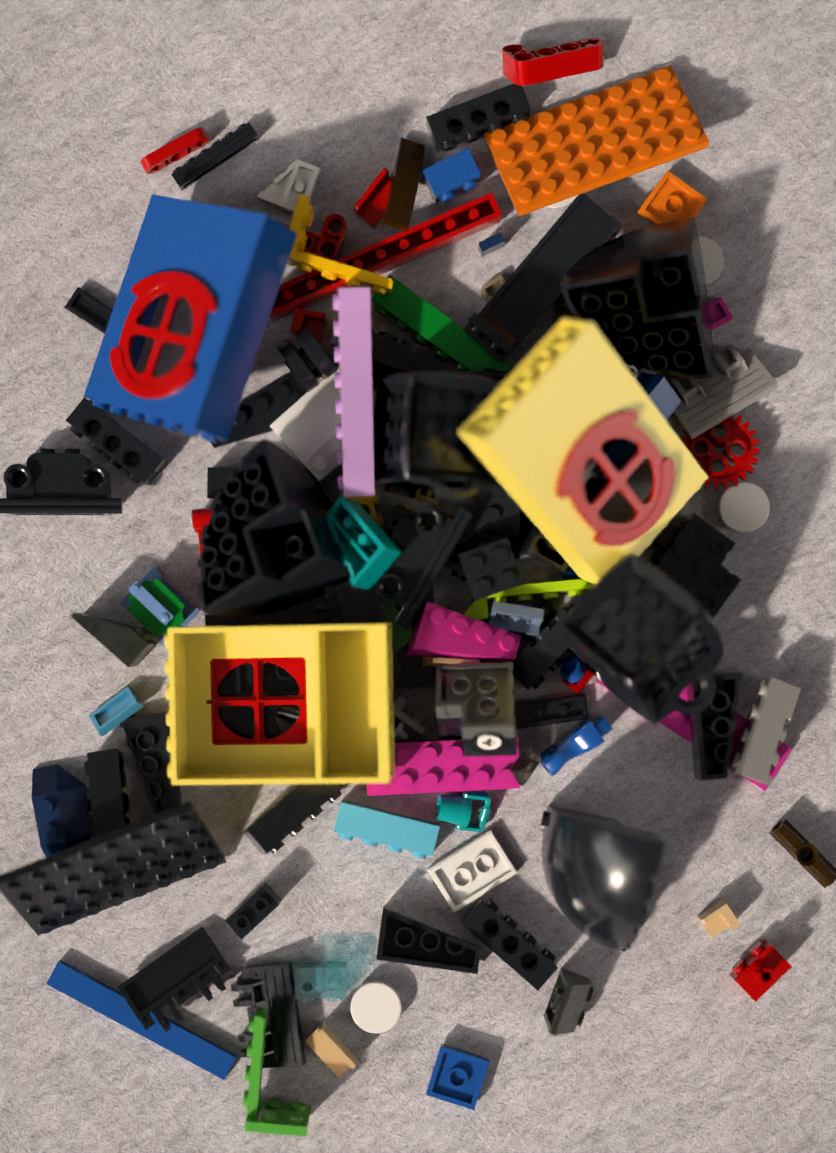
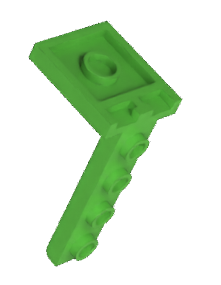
M257 1007L255 1016H250L249 1032H253V1041L249 1040L247 1047V1056L251 1057V1065L246 1066L245 1081H249V1090L244 1091L243 1106H247L244 1131L307 1137L311 1105H306L299 1101L280 1103V1101L275 1099L260 1101L267 1010Z

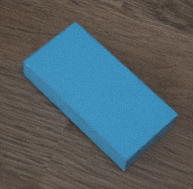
M127 686L89 714V717L97 732L104 736L141 709L143 705L134 689Z

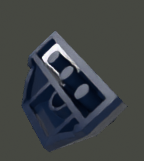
M59 764L33 769L31 797L40 846L45 857L91 840V836H94V829L89 823L88 813L90 805L87 798L86 785Z

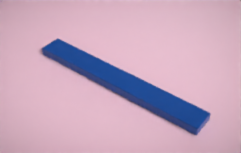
M62 960L57 962L46 983L223 1080L237 1057L236 1054L167 1017L165 1018L169 1021L171 1029L166 1032L152 1012L150 1015L156 1024L145 1030L121 992Z

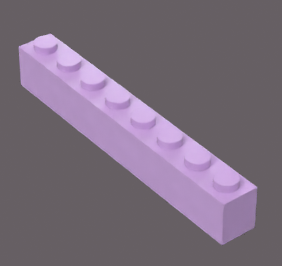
M338 288L337 294H333V310H338V320L333 321L334 336H338L339 346L334 347V362H339V373H335V388H340V398H335V412L340 414V424H336V440H341V450L336 451L337 466H341L342 476H337V490L342 491L343 497L375 496L370 288Z

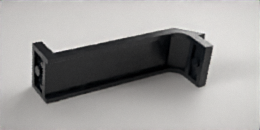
M585 193L579 194L478 314L474 312L468 319L469 323L463 331L502 363L561 296L563 292L560 285L567 271L584 255L602 246L611 236L613 237L619 230L620 223L594 203Z

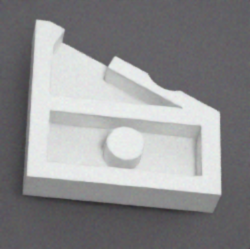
M296 159L288 167L287 171L275 178L274 182L265 191H261L257 198L262 202L294 213L299 194L311 197L321 169Z

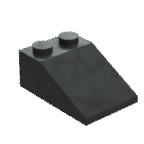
M73 613L70 616L127 667L137 666L157 644L152 640L154 635L145 627H136L87 613Z
M562 968L560 969L544 1013V1019L550 1035L558 1036L573 1033L577 1025L581 1026L585 1011H582L585 1001H590L594 990L591 987L592 983L589 978Z

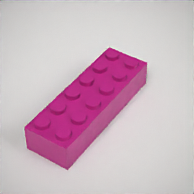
M516 736V755L465 757L463 738L395 741V777L390 783H367V796L520 788L518 737Z

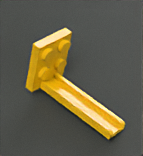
M299 194L289 227L297 236L287 265H297L296 268L307 273H311L312 270L321 272L322 277L330 280H336V277L346 280L347 285L360 288L361 285L370 287L371 292L379 295H385V292L391 294L393 289L391 278L302 252L307 242V236H305L306 226L311 227L315 212H313L310 198Z

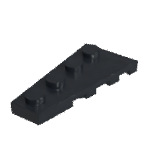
M286 376L241 402L228 441L217 439L216 443L211 442L213 448L216 449L273 431L270 425L300 399L289 377Z
M167 712L129 717L120 723L121 728L123 727L126 734L128 747L132 749L137 763L135 764L138 772H141L145 782L144 787L155 814L182 804L180 786L172 785L171 778L168 777L167 773L168 763L171 762V752L167 750V738L170 736V726H167L166 722Z

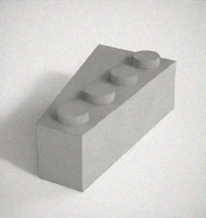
M767 677L766 681L762 680L757 692L760 695L758 702L753 704L749 711L748 718L751 719L748 728L744 727L739 738V742H742L739 751L734 752L730 761V765L733 766L732 772L765 785H771L773 777L768 776L773 766H777L780 756L776 749L777 746H780L785 741L787 727L784 724L785 721L789 722L792 719L801 688L774 677Z

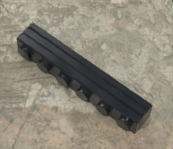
M249 122L247 124L243 123L235 132L226 134L223 140L214 142L208 150H202L195 159L190 158L183 167L175 168L171 175L183 191L259 140L258 134Z

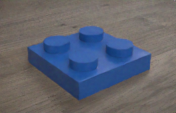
M441 1044L426 1089V1095L474 1110L489 1065V1059Z

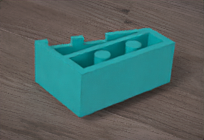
M341 496L325 516L334 540L341 548L343 563L348 566L352 586L370 590L402 552L357 501Z

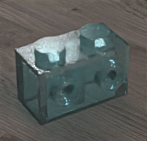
M347 962L296 963L295 999H301L304 1003L316 1002L320 998H327L328 1002H340L342 998L347 997Z

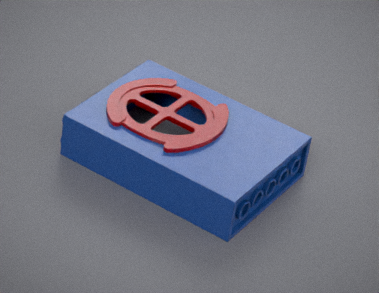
M152 194L83 397L93 400L92 405L104 410L110 407V413L124 417L125 413H127V418L139 422L145 418V423L160 427L163 423V428L174 432L182 429L181 433L195 438L201 434V439L216 443L217 439L228 441L297 234L267 214ZM169 294L170 298L160 327L157 329L149 328L160 296ZM181 297H185L192 308L193 331L190 336L170 333ZM146 337L154 338V345L146 369L142 374H139L136 371V366ZM170 342L185 346L186 352L180 362L164 376L155 378L154 376L165 343Z

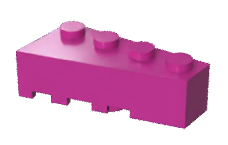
M427 602L419 609L405 656L417 655L427 656L428 658L480 660V663L512 662L516 658L521 636Z

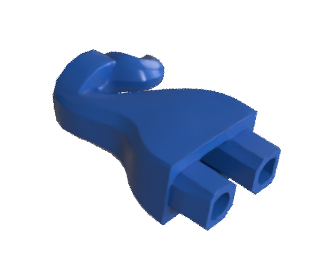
M596 717L592 721H582L563 738L558 747L552 745L546 748L537 758L548 774L553 776L559 772L567 761L604 743L605 740L602 737L610 732L612 727L605 717Z

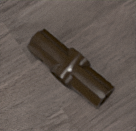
M783 818L772 827L769 834L823 888L831 885L836 880V868L786 818ZM808 847L810 851L808 857L801 859L799 856L800 850Z

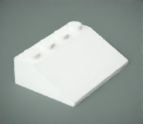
M339 364L336 366L338 371L335 373H339ZM335 373L329 378L324 377L320 380L317 387L310 392L308 391L270 425L273 431L319 482L337 467L336 451L341 450V440H336V424H340V414L335 412V398H340V388H335ZM372 389L374 419V410L377 393Z

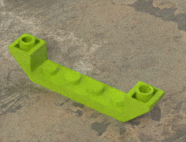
M583 579L523 584L476 600L464 615L485 623V620L490 618L488 600L508 603V598L518 597V601L522 602L532 601L533 596L543 595V599L559 598L558 594L568 593L569 597H575L577 593L583 596L584 591H589L595 584Z

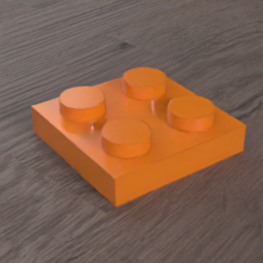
M667 170L637 213L653 225L693 218L697 216L708 199Z

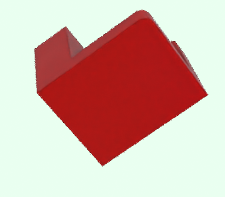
M296 307L290 330L292 336H294L296 331L305 326L315 340L320 342L323 337L326 314Z

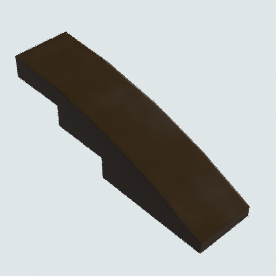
M401 138L389 184L390 189L382 224L404 231L408 230L421 174L425 150L424 144Z

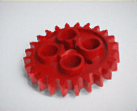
M739 415L736 419L730 416L692 440L683 429L687 436L680 435L679 439L708 476L705 480L704 489H707L710 484H714V490L717 491L719 485L723 484L724 489L728 490L730 482L735 487H738V478L746 481L748 477L745 472L753 474L754 468L751 465H757L759 461L753 456L760 454V449L753 447L757 446L760 440L752 439L756 434V430H747L750 425L749 421L744 424L740 423L742 415ZM721 428L726 432V435L721 438L716 437L713 434V430ZM707 434L710 441L704 438L702 435ZM699 444L704 445L707 448V452L698 454L695 452L694 447ZM738 446L743 450V454L735 456L730 452V448ZM723 447V452L714 453V448ZM726 458L734 463L733 467L728 464ZM716 462L721 463L724 466V470L722 472H714L711 465Z

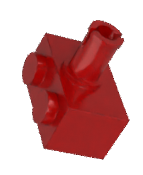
M767 940L756 943L750 950L751 954L745 960L741 959L736 962L732 967L733 971L730 973V976L755 1002L792 967Z

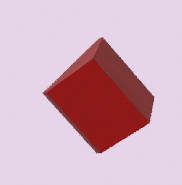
M586 668L584 676L579 681L569 683L564 678L562 681L579 695L595 675Z

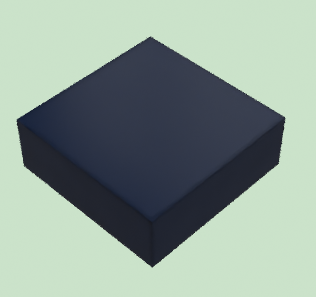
M497 233L479 242L478 251L481 257L504 247L505 240L502 234Z

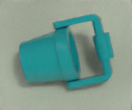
M464 791L461 795H439L435 809L436 820L456 824L455 828L459 830L481 832L489 820L492 808L490 796L488 793ZM472 799L484 800L478 824L469 823Z

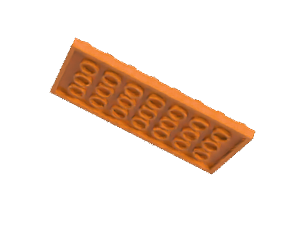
M671 65L527 117V120H520L515 125L513 123L503 126L504 129H497L491 134L490 132L484 133V140L518 217L709 147V139Z

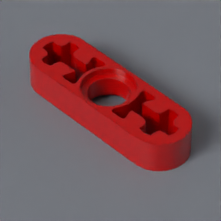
M204 127L196 128L141 159L140 163L146 174H153L202 148L210 141V138Z

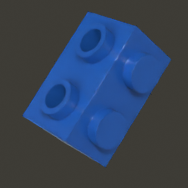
M466 148L424 169L423 179L435 202L442 201L446 203L454 199L456 193L462 190L468 192L479 185L478 182L481 181V173L469 149Z

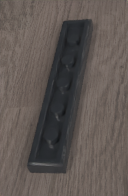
M585 694L515 703L516 729L589 719ZM462 735L439 736V739L462 737Z

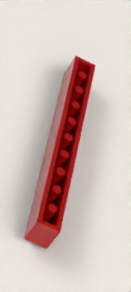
M491 192L408 228L407 231H401L337 259L335 262L382 275L500 223L502 213ZM312 270L311 273H305L280 284L270 318L274 322L294 313L296 307L304 309L333 296V294H337L338 288H352L353 286L347 285L346 280L336 277V280L326 279L321 276V272Z

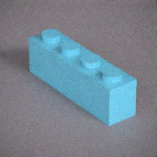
M342 799L334 832L339 833L338 837L342 839L353 840V837L363 839V843L370 846H377L378 843L388 845V850L402 852L405 849L412 851V855L415 857L426 859L427 855L433 856L440 823Z

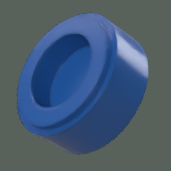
M578 657L568 658L560 668L561 676L569 683L579 681L586 672V665Z

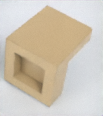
M720 900L697 916L711 937H714L727 927L733 931L741 925L723 900Z

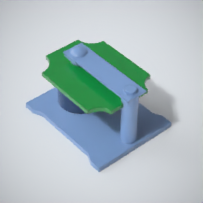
M156 567L140 582L136 580L128 588L129 593L119 603L154 636H157L160 644L164 647L165 634L168 633V628L187 626L201 611L178 593L162 577L161 572Z

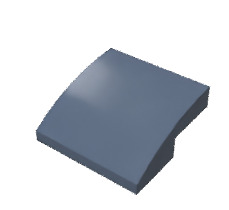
M493 601L488 624L520 635L521 640L535 642L543 620L544 609Z

